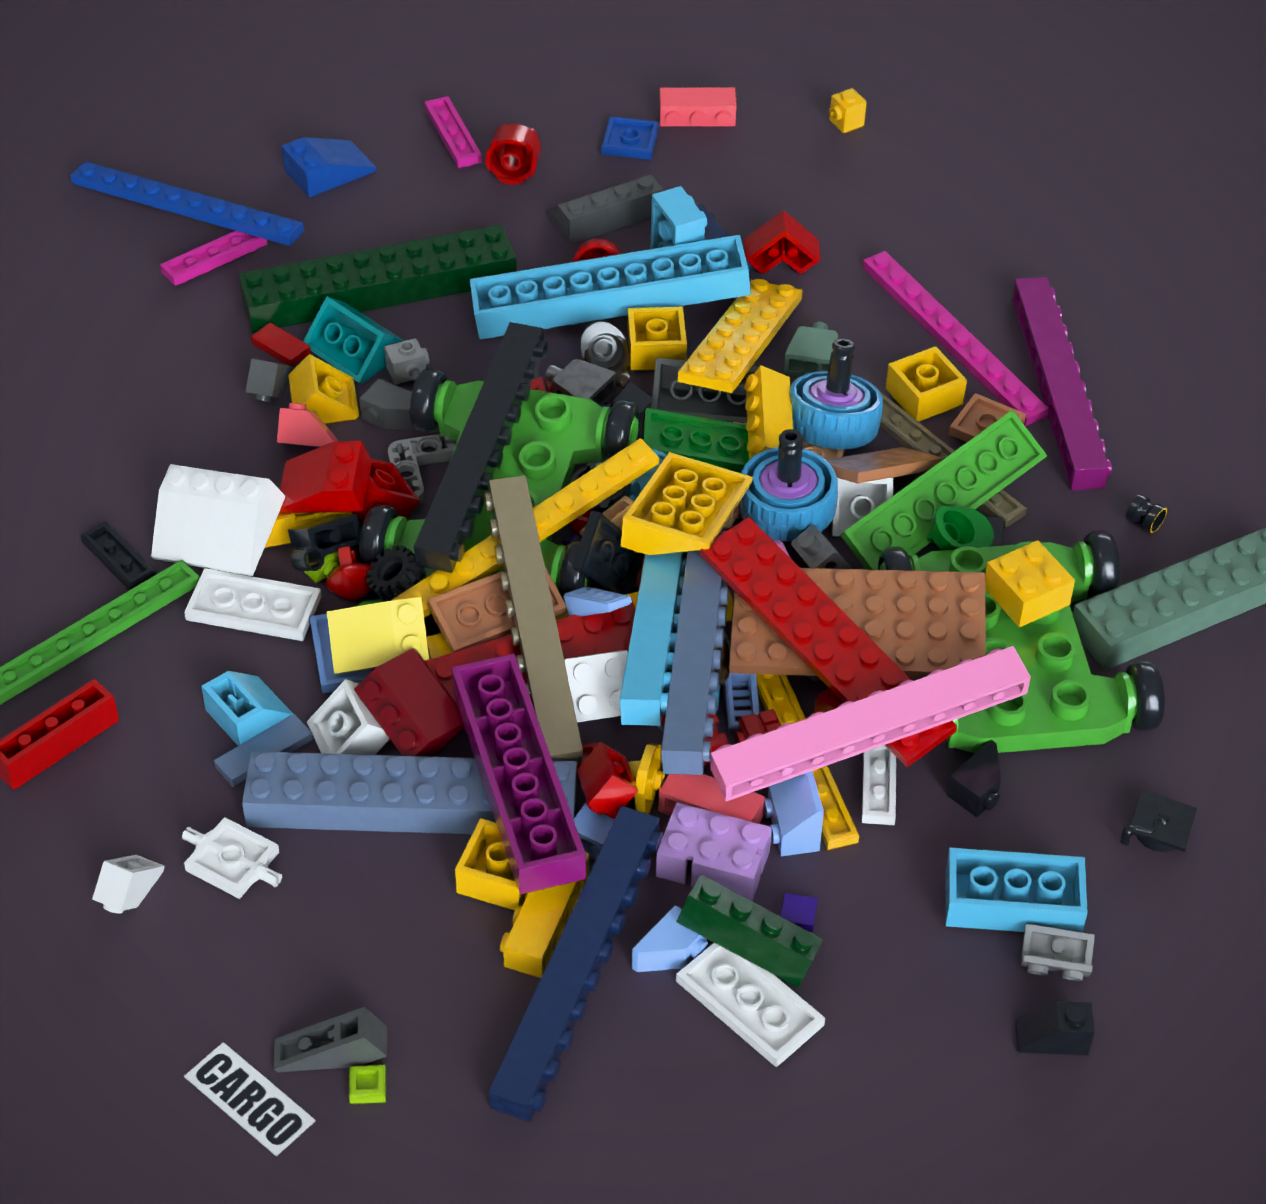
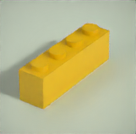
M762 365L754 374L748 376L744 385L747 399L745 409L747 410L746 430H748L747 450L749 451V460L762 451L778 447L779 435L785 430L793 429L791 397L789 396V391L791 390L790 377Z
M585 852L586 879L525 893L523 906L518 905L515 909L512 919L513 927L510 933H504L500 943L504 967L542 978L590 874V853Z

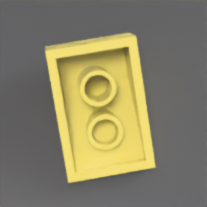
M421 597L327 611L334 674L373 670L412 648H415L425 661L429 660Z

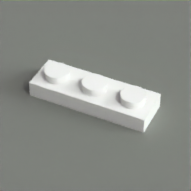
M883 745L863 752L862 823L895 825L896 756Z

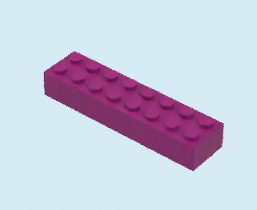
M515 654L452 667L453 693L519 894L586 879V854Z

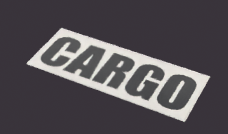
M224 1042L184 1075L189 1082L275 1156H278L316 1121Z

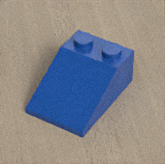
M303 137L281 146L284 171L309 198L377 171L376 166L351 140Z

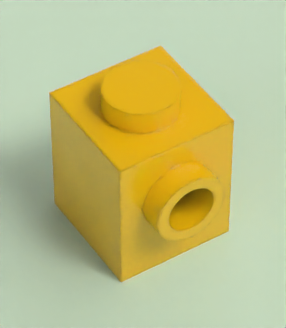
M853 88L831 96L829 120L842 133L860 128L865 123L867 101Z

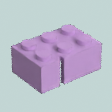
M676 802L657 851L656 877L685 885L687 880V860L693 861L692 887H694L700 875H703L753 901L760 881V875L764 870L770 853L772 827Z

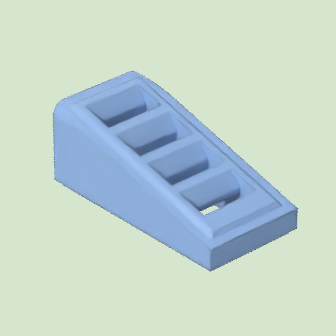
M582 587L564 594L569 617L573 615L580 617L611 612L630 605L632 602L630 596L591 587Z
M729 673V677L723 686L728 728L729 731L738 730L739 722L735 721V717L754 713L758 715L759 702L756 674ZM732 687H748V690H732ZM749 696V700H733V697ZM734 707H751V710L734 711Z

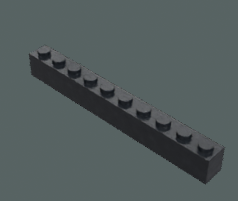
M513 322L509 323L414 544L417 566L452 573L456 563L461 562L464 555L466 538H471L473 534L476 514L480 515L482 512L484 493L489 491V480H493L495 468H500L503 449L505 445L508 446L511 442L512 427L514 423H518L520 420L521 406L523 401H527L529 398L532 379L536 380L539 373V362L541 358L546 357L548 341L544 340L543 328Z

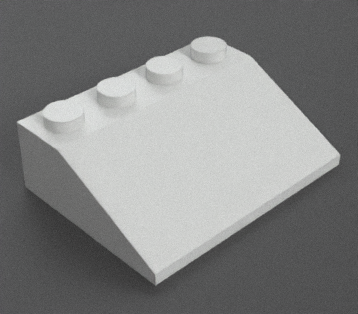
M170 464L159 489L151 557L155 560L173 563L183 560L190 566L253 576L286 496L270 479Z

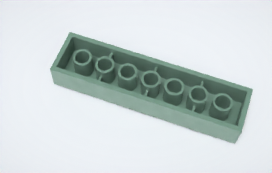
M1266 528L1076 604L1073 618L1081 643L1100 666L1107 670L1266 604Z

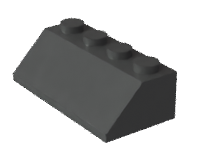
M648 175L559 204L547 210L546 215L571 245L651 218L652 194L662 192L664 189L652 175Z
M656 358L651 409L720 421L747 423V410L745 409L747 399L744 385L748 376L754 374L759 367L752 366L734 392L728 393L678 382V371L685 364L686 360Z

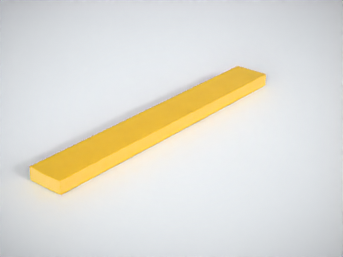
M756 674L757 692L766 711L773 709L781 725L785 723L794 724L806 719L786 675ZM828 766L813 770L824 810L821 837L827 850L858 843L859 834Z

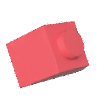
M289 403V408H280L277 443L322 447L331 442H338V439L316 412L306 410V404Z

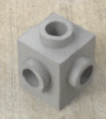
M416 338L384 346L386 368L395 385L415 380L419 373L426 369V365L429 364L428 352L426 348H421Z

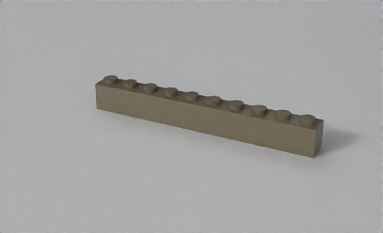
M526 475L489 480V492L484 493L486 511H492L493 519H489L492 538L497 537L499 545L495 546V557L497 564H503L504 572L500 573L502 591H508L509 599L505 600L508 619L513 618L515 627H511L513 646L519 645L521 654L516 655L521 674H525V685L552 761H577V765H581L583 748Z

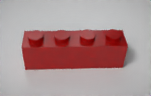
M93 679L0 740V778L15 790L118 722L119 717L114 696L96 679Z

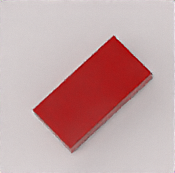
M272 323L267 324L251 336V342L254 346L289 366H295L311 353L308 344Z

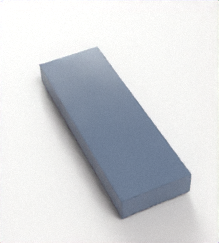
M293 714L215 759L214 766L226 781L234 787L246 780L251 751L292 753L313 740L312 732Z

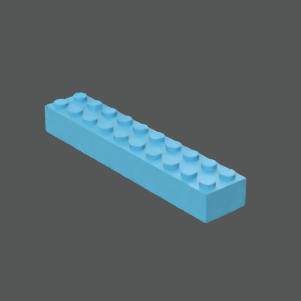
M740 235L470 279L479 340L504 336L510 322L549 329L628 316V308L683 307L751 295L749 269Z

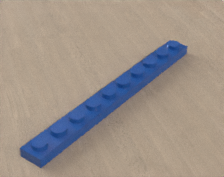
M86 161L70 175L72 184L288 246H291L304 232L303 223Z

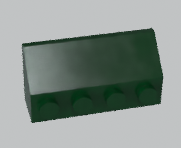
M700 875L676 921L798 988L823 942V939L703 875Z

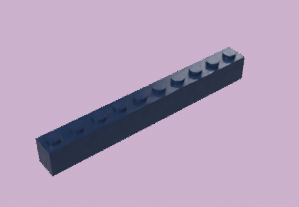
M621 806L490 1087L488 1094L491 1109L527 1122H531L535 1111L540 1112L547 1097L546 1086L549 1080L554 1081L558 1075L561 1065L559 1057L563 1050L568 1051L574 1037L573 1026L576 1020L581 1021L587 1009L586 997L589 991L594 992L598 986L601 975L599 972L602 962L607 963L613 951V943H611L615 933L620 934L626 921L624 913L627 906L634 905L639 890L637 884L640 878H646L650 869L651 860L649 857L652 851L657 852L663 833L659 832L658 817Z

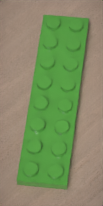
M1011 410L849 527L840 536L866 570H878L879 556L885 548L902 547L908 555L916 554L931 543V541L927 540V535L930 532L932 522L935 520V513L941 506H951L975 510L1046 458L1047 454L1015 412Z

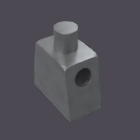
M574 359L564 369L550 365L545 373V380L552 383V393L591 399L598 405L606 403L616 393V372L579 359Z
M815 525L809 526L791 543L810 568H824L827 563L833 561L836 564L834 569H852Z

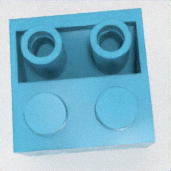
M227 671L201 686L206 711L237 746L293 715L258 676Z

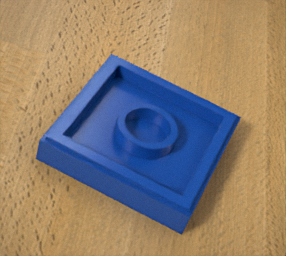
M609 117L601 147V155L652 160L659 132V122Z

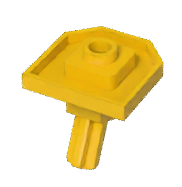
M656 743L646 744L641 760L628 762L638 788V792L633 796L635 797V809L645 814H650L657 790L661 789L665 780V774L662 771L661 744Z

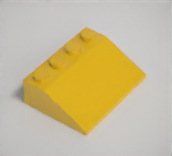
M669 452L624 515L621 547L646 555L694 551L701 548L709 549L752 484L753 477Z

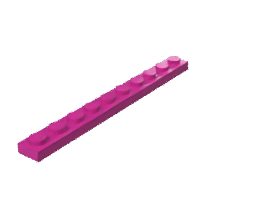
M886 251L863 260L862 268L1003 405L1026 413L1025 427L1048 417L1049 408Z

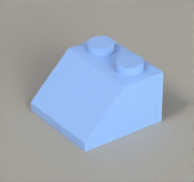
M813 771L769 786L768 798H765L764 815L766 818H771L772 844H778L780 856L819 851L824 810Z

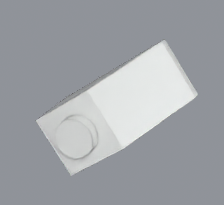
M137 854L106 860L103 862L92 899L104 904L103 908L113 913H123L124 910L137 908L161 876L165 866Z

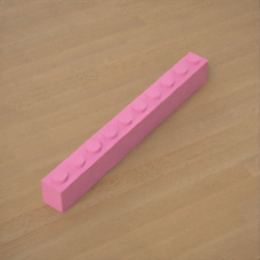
M1014 646L1003 650L998 648L992 650L986 656L975 660L966 659L955 667L946 670H935L924 678L915 681H904L893 689L873 692L867 698L856 702H845L828 712H816L807 719L794 724L785 723L774 731L765 734H754L747 738L746 741L734 745H723L711 753V771L725 801H729L1025 695L1028 692L1031 676Z

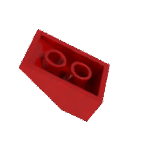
M331 442L286 461L280 491L286 497L279 514L363 511L372 460L363 442Z

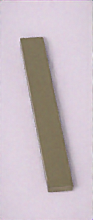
M881 393L883 409L879 428L905 448L943 457V459L954 452L952 448ZM1003 489L979 506L988 516L1003 518V528H1007L1025 517L1027 512L1025 506Z

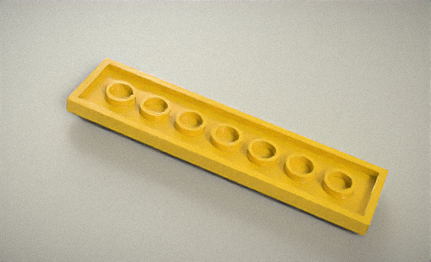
M763 279L750 280L751 295L740 296L735 299L678 371V382L733 393L802 300V290L788 284H771Z

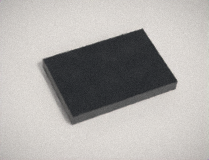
M591 511L572 568L601 590L623 595L630 594L633 591L644 554L621 547L622 530L602 513Z

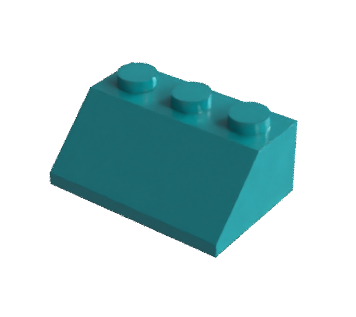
M326 296L303 340L304 343L310 346L311 352L338 370L350 375L360 384H363L386 368L384 346L403 341L346 302Z

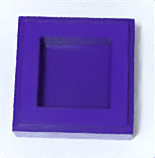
M785 893L780 917L806 931L813 932L818 898Z

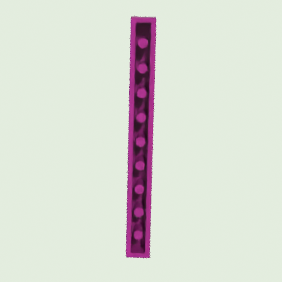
M1048 277L1015 279L1012 301L1043 402L1049 408L1048 418L1070 489L1072 491L1105 488L1107 476L1112 474L1111 460L1106 459L1105 442L1104 439H1100L1098 421L1093 419L1092 402L1090 399H1087L1085 381L1081 380L1079 376V362L1074 361L1073 344L1068 342L1067 325L1062 324L1061 321L1062 312L1061 307L1057 306L1055 302V289L1050 287Z

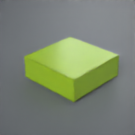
M385 1065L350 1066V1104L386 1102Z

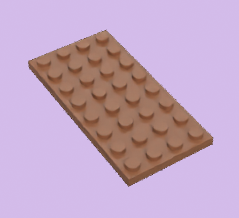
M800 568L910 679H921L935 670H946L955 667L966 659L975 660L986 656L985 573ZM734 592L729 662L730 673L817 676L766 622Z

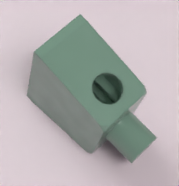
M815 322L812 327H798L786 350L784 375L800 377L812 372L828 371L830 355L833 351L832 343L838 339V333L834 330H828V326L824 322Z

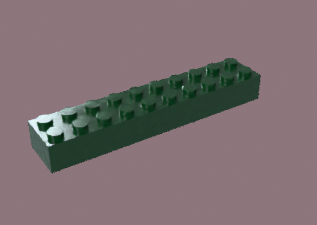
M501 224L394 245H385L378 248L358 250L351 253L331 255L292 264L278 265L276 267L238 273L241 297L251 331L256 333L269 323L282 328L313 322L326 296L346 302L359 312H365L470 292V279L516 272L517 265L515 253Z

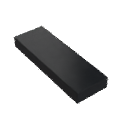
M106 521L80 535L82 543L128 590L135 588L156 575V571Z

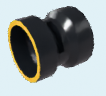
M1139 494L1128 507L1126 519L1133 523L1139 522L1143 525V529L1154 533L1162 525L1167 515V508L1160 504L1154 505L1150 502V498Z

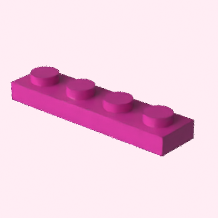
M449 97L424 101L425 111L457 168L482 163V154Z
M234 231L160 264L161 273L174 286H177L267 245V239Z

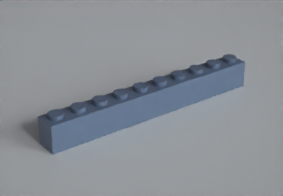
M700 550L687 551L661 749L663 774L703 775L704 762H710L711 742L707 741V738H713L714 719L710 718V715L716 714V695H712V692H718L719 673L715 672V669H721V650H717V648H723L724 630L720 626L726 625V607H722V605H728V586H725L728 583L700 556Z

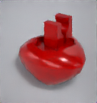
M350 546L338 548L340 566L336 567L329 574L326 580V587L330 592L347 601L360 600L372 591L367 584L366 579L369 577L366 574L367 570L373 569L366 563H357L355 551H351Z

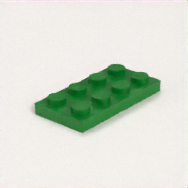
M645 408L642 440L652 450H658L665 454L669 452L738 473H741L743 467L749 461V451L747 450L748 430H746V425Z

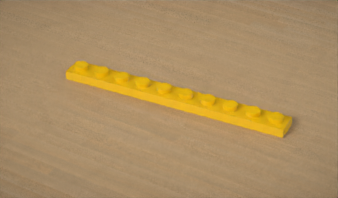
M640 438L535 506L533 513L539 541H543L659 464V457ZM489 536L466 551L461 562L456 563L452 573L437 570L392 600L421 597L424 618L431 614L427 606L428 599L488 577L503 567V564H497L495 546L499 545L497 537L492 538V536Z

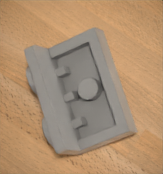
M1026 924L1020 966L1028 967L1027 972L1035 975H1048V971L1062 973V978L1082 981L1083 976L1089 977L1092 973L1091 962L1095 934Z

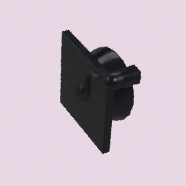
M1141 790L1131 825L1124 827L1120 843L1129 845L1130 837L1136 835L1145 847L1153 851L1167 852L1177 849L1185 852L1197 808Z

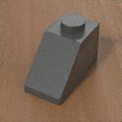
M251 358L245 392L255 394V400L271 402V397L281 398L289 383L288 375L295 367Z

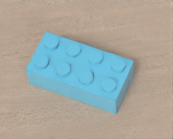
M949 848L945 871L946 926L1024 932L1025 925L1031 924L1083 933L1088 913L1085 857Z

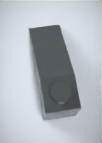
M378 378L360 397L362 420L383 429L419 431L413 427L410 420L412 392Z
M362 1007L275 1039L274 1070L276 1072L350 1068V1066H361L387 1057V1026L367 1008Z

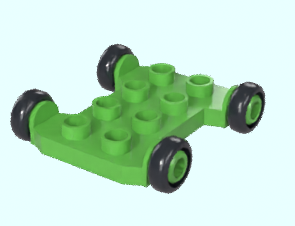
M430 368L422 370L414 382L410 399V420L413 427L424 432H434L439 428L440 435L447 436L456 441L455 451L484 381L456 385L455 381L447 380L443 371ZM530 389L528 400L523 401L521 406L520 420L518 423H514L512 427L511 442L508 446L505 445L503 449L500 468H495L493 480L526 475L532 508H534L570 484L576 464L603 463L604 458L606 460L637 441L641 421L638 405L630 401L619 400L612 407H601L591 399ZM485 500L481 514H476L474 519L473 534L471 538H466L464 543V553L491 536L489 519H493L492 511H486ZM373 505L364 518L360 532L359 554L362 563L368 565L371 562L376 563L378 561L376 556L378 554L384 556V550L389 548L392 551L393 546H398L399 548L405 546L415 554L414 544L425 519L408 521L406 517L399 516L396 508L391 505ZM552 534L540 542L544 565L563 600L565 593L582 587L593 588V583L572 568L581 539L572 540L568 546H558L551 542ZM425 567L426 576L422 577L425 579L437 570ZM501 567L491 575L504 571L503 567Z
M1103 530L1092 531L1084 537L1083 541L1075 542L1073 548L1052 542L1041 543L1075 579L1070 604L1087 599L1088 592L1095 597L1117 588L1120 577L1119 553L1114 538L1108 532ZM1032 542L981 548L964 546L955 550L931 551L919 558L916 554L908 555L902 547H888L879 556L878 570L986 573L987 562ZM985 590L986 655L998 648L1003 650L1014 646L1031 676L1028 692L1020 697L953 720L957 725L956 733L934 749L943 746L947 741L948 748H957L976 754L991 740L997 743L998 753L1105 744L1123 733H1130L1131 725L1139 731L1152 730L1160 726L1165 710V696L1161 675L1157 667L1149 661L1131 663L1127 666L1125 672L1117 673L1115 678L1093 675L1089 669L1070 605L1019 628Z

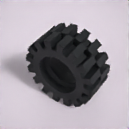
M393 546L392 551L389 548L385 549L384 556L378 554L376 556L378 561L376 563L371 562L370 567L373 570H367L366 575L369 577L366 579L367 584L383 602L392 601V599L423 580L422 576H426L425 567L417 566L415 554L405 546L400 548Z

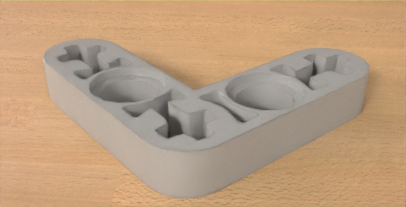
M435 434L398 440L391 443L388 447L389 462L393 463L400 473L404 471L413 473L412 476L404 477V479L420 499L415 508L423 505L425 501L424 486L418 466L450 461L456 441L447 436ZM433 447L437 449L436 451L431 453L422 451L424 448ZM399 454H403L405 460L400 461Z

